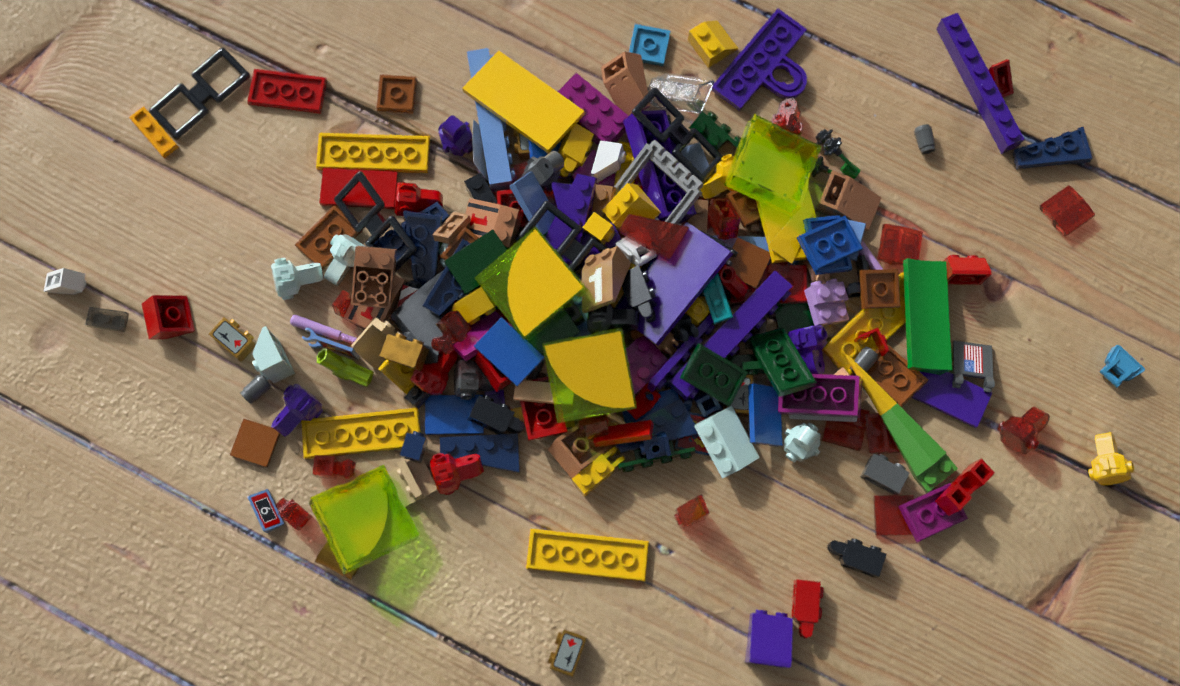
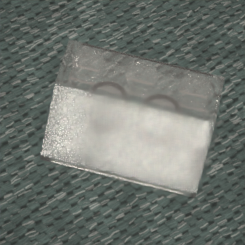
M665 73L651 80L648 92L652 88H657L678 110L701 114L715 81L712 79ZM655 97L650 101L655 107L665 108Z

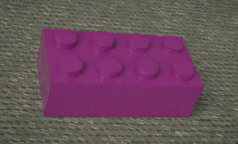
M575 73L558 91V93L584 110L585 115L577 124L594 134L592 141L598 146L600 141L617 143L626 133L623 121L628 115L578 73Z
M645 336L637 338L624 350L632 396L645 386L668 361L660 350ZM599 405L610 415H614L620 409Z
M812 374L816 381L815 387L779 397L778 412L781 414L861 418L862 378L853 375Z

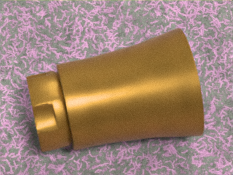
M329 540L315 559V563L323 565L349 580L353 579L362 564L358 563L345 572Z

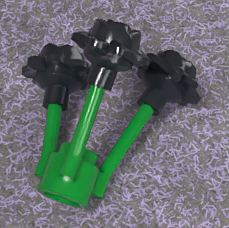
M826 129L821 130L815 137L817 140L816 146L823 145L825 156L832 154L839 156L845 162L841 168L842 174L855 179L861 169L842 154L840 149L842 144L841 138L832 137L833 129L829 131ZM821 155L819 158H813L809 164L812 177H815L820 172L825 174H831L832 172L828 166L824 165L823 156Z

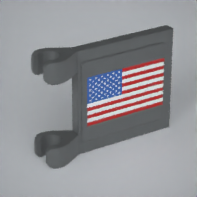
M953 341V388H960L964 381L963 376L984 379L983 391L992 392L995 381L993 378L991 345Z

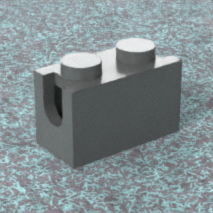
M878 453L877 455L873 454V456H870L860 477L896 496L900 493L910 472L906 471L903 465L899 463L893 464L888 461L886 456Z

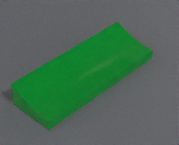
M907 258L903 260L908 369L942 375L952 370L946 261H924Z

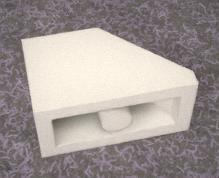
M600 141L591 172L592 177L597 178L596 183L620 170L621 163H624L626 159V152L623 150L621 143Z
M66 268L47 273L44 292L72 295L81 293L86 286L85 273Z

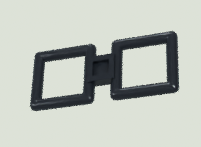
M220 48L191 73L192 78L197 84L190 90L184 84L179 83L149 109L150 114L175 139L182 137L209 113V110L204 106L207 101L213 98L217 103H221L250 78V73L225 48ZM221 57H224L241 76L218 94L201 74ZM181 92L199 112L176 130L159 110Z
M652 88L632 110V114L660 143H664L670 138L677 145L673 149L672 155L702 183H705L714 172L717 163L722 161L723 156L696 128H692L689 131L682 124L684 116L657 88ZM654 97L676 118L663 133L641 112ZM693 138L715 158L702 174L681 153Z
M361 171L357 172L335 196L334 202L356 232H361L365 227L368 229L371 236L365 242L366 247H376L374 243L389 227L392 226L408 248L396 261V273L416 253L417 247L394 216H389L385 220L380 213L385 207L384 201L364 173ZM359 182H361L376 203L360 222L357 221L343 201Z
M544 201L521 231L519 238L524 241L548 210L572 229L555 251V254L559 259L563 255L572 262L568 270L582 285V277L575 270L593 247L600 252L608 247L595 237H591L583 246L575 239L582 230L581 226L551 202Z

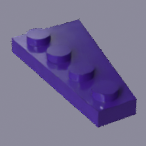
M577 174L559 210L582 228L588 220L597 178ZM555 216L544 240L550 248L558 249L572 229ZM583 228L575 238L581 244L585 232Z

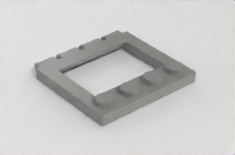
M654 140L651 144L646 143L614 187H616V196L627 183L633 182L650 159L686 192V195L664 223L656 217L646 228L651 241L656 246H661L703 193L700 189L704 184L695 175L690 177L691 172L681 163H678L674 156L665 151V148Z

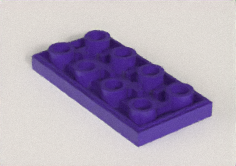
M919 371L928 379V382L912 397L913 399L969 426L978 427L992 392H984L983 388L966 380L963 381L960 388H953V374L950 372L936 375Z

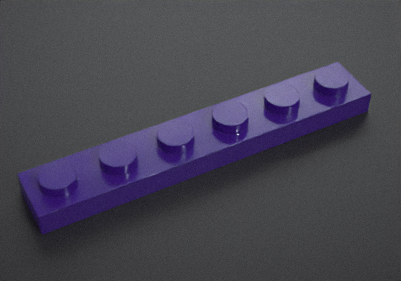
M711 314L697 328L699 335L695 338L690 336L688 341L684 342L649 381L647 389L652 393L657 388L660 390L667 382L665 378L669 374L673 376L679 369L678 364L681 361L685 362L690 357L691 349L693 347L696 348L698 343L701 344L703 342L702 337L705 334L709 335L714 330L715 326Z

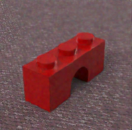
M981 458L971 463L935 502L950 516L960 511L971 500L972 497L970 495L983 486L995 472Z

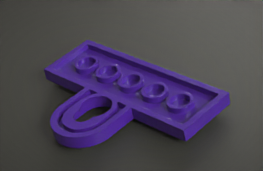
M777 9L711 86V90L739 111L761 85L783 99L798 97L806 87L807 76L803 68L786 55L802 38L807 29L783 11ZM779 68L788 71L793 77L794 82L786 84L776 81L772 75L773 71Z

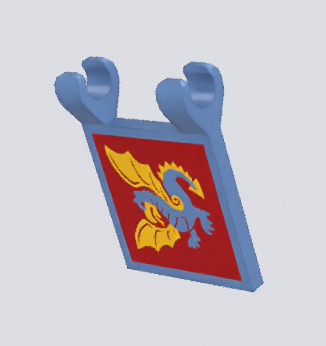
M310 328L305 329V331L311 332V335L308 338L302 336V339L306 342L317 341L316 344L308 343L311 348L324 347L359 360L360 356L353 348L317 336Z

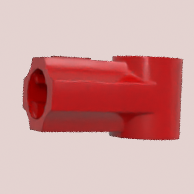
M723 265L718 272L722 285L738 300L747 293L748 287L736 275L734 268Z

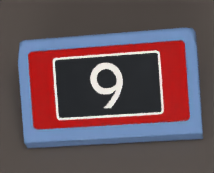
M269 489L248 496V500L263 532L269 533L285 524Z

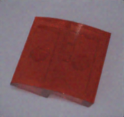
M1070 185L1042 203L1039 209L1053 221L1052 225L1065 237L1095 216L1087 202Z
M883 224L877 260L891 265H903V260L907 258L919 260L923 232L903 226Z
M861 409V418H857L856 422L826 421L822 441L860 451L870 411Z
M879 413L865 414L869 454L900 453Z

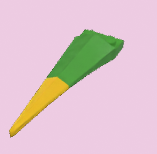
M846 355V359L856 376L862 378V386L885 423L914 479L926 493H929L958 468L948 457L947 452L849 355Z

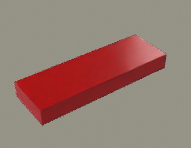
M652 420L599 427L595 430L593 443L595 447L650 440L652 439L654 424Z

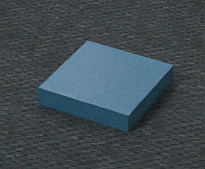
M635 24L629 52L641 55L643 63L663 67L671 31Z

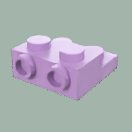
M831 279L826 284H822V281H815L810 284L809 288L804 290L815 326L845 323L850 320L844 303L849 299L843 282H837V279Z

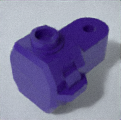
M451 115L439 126L438 133L443 146L442 150L445 154L450 152L453 155L463 156L465 153L470 154L473 151V136L468 122L463 123L457 117Z
M822 325L788 332V336L811 374H823L825 364L822 349L827 344L828 334L826 329Z
M299 384L289 385L285 389V396L283 398L286 406L271 425L273 429L284 437L288 436L301 420L311 421L313 418H318L323 411L320 401Z

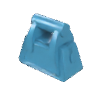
M1116 345L1110 349L1104 361L1106 365L1099 372L1117 388L1122 381H1130L1143 373L1145 368L1120 345ZM1109 369H1112L1119 377L1117 378Z

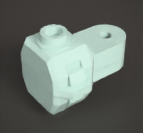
M336 234L330 242L332 245L330 251L334 259L326 270L324 278L336 286L343 281L350 268L354 267L356 246H365L347 234Z
M279 258L274 260L275 263L271 265L276 292L283 300L292 299L294 294H298L301 285L319 282L324 279L320 263L295 266L290 260L286 261V258Z
M803 423L791 430L787 429L784 434L787 437L784 440V451L787 453L786 457L794 463L796 461L801 462L820 453L818 450L820 446L818 428L812 423H808V425Z

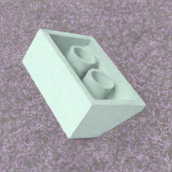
M266 326L263 327L252 353L255 359L252 362L257 372H260L266 380L269 379L276 383L295 374L279 339Z
M732 405L698 422L694 426L722 479L760 458L754 445L750 443V438Z

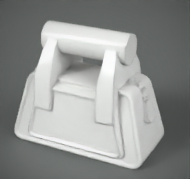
M645 227L640 228L616 243V246L619 247L628 260L636 266H642L657 257L656 252L652 249V241Z

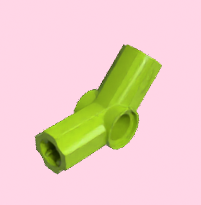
M323 348L316 356V363L329 369L333 375L347 381L349 379L365 387H368L373 379L374 372L356 364V362L347 357L339 356L327 348Z

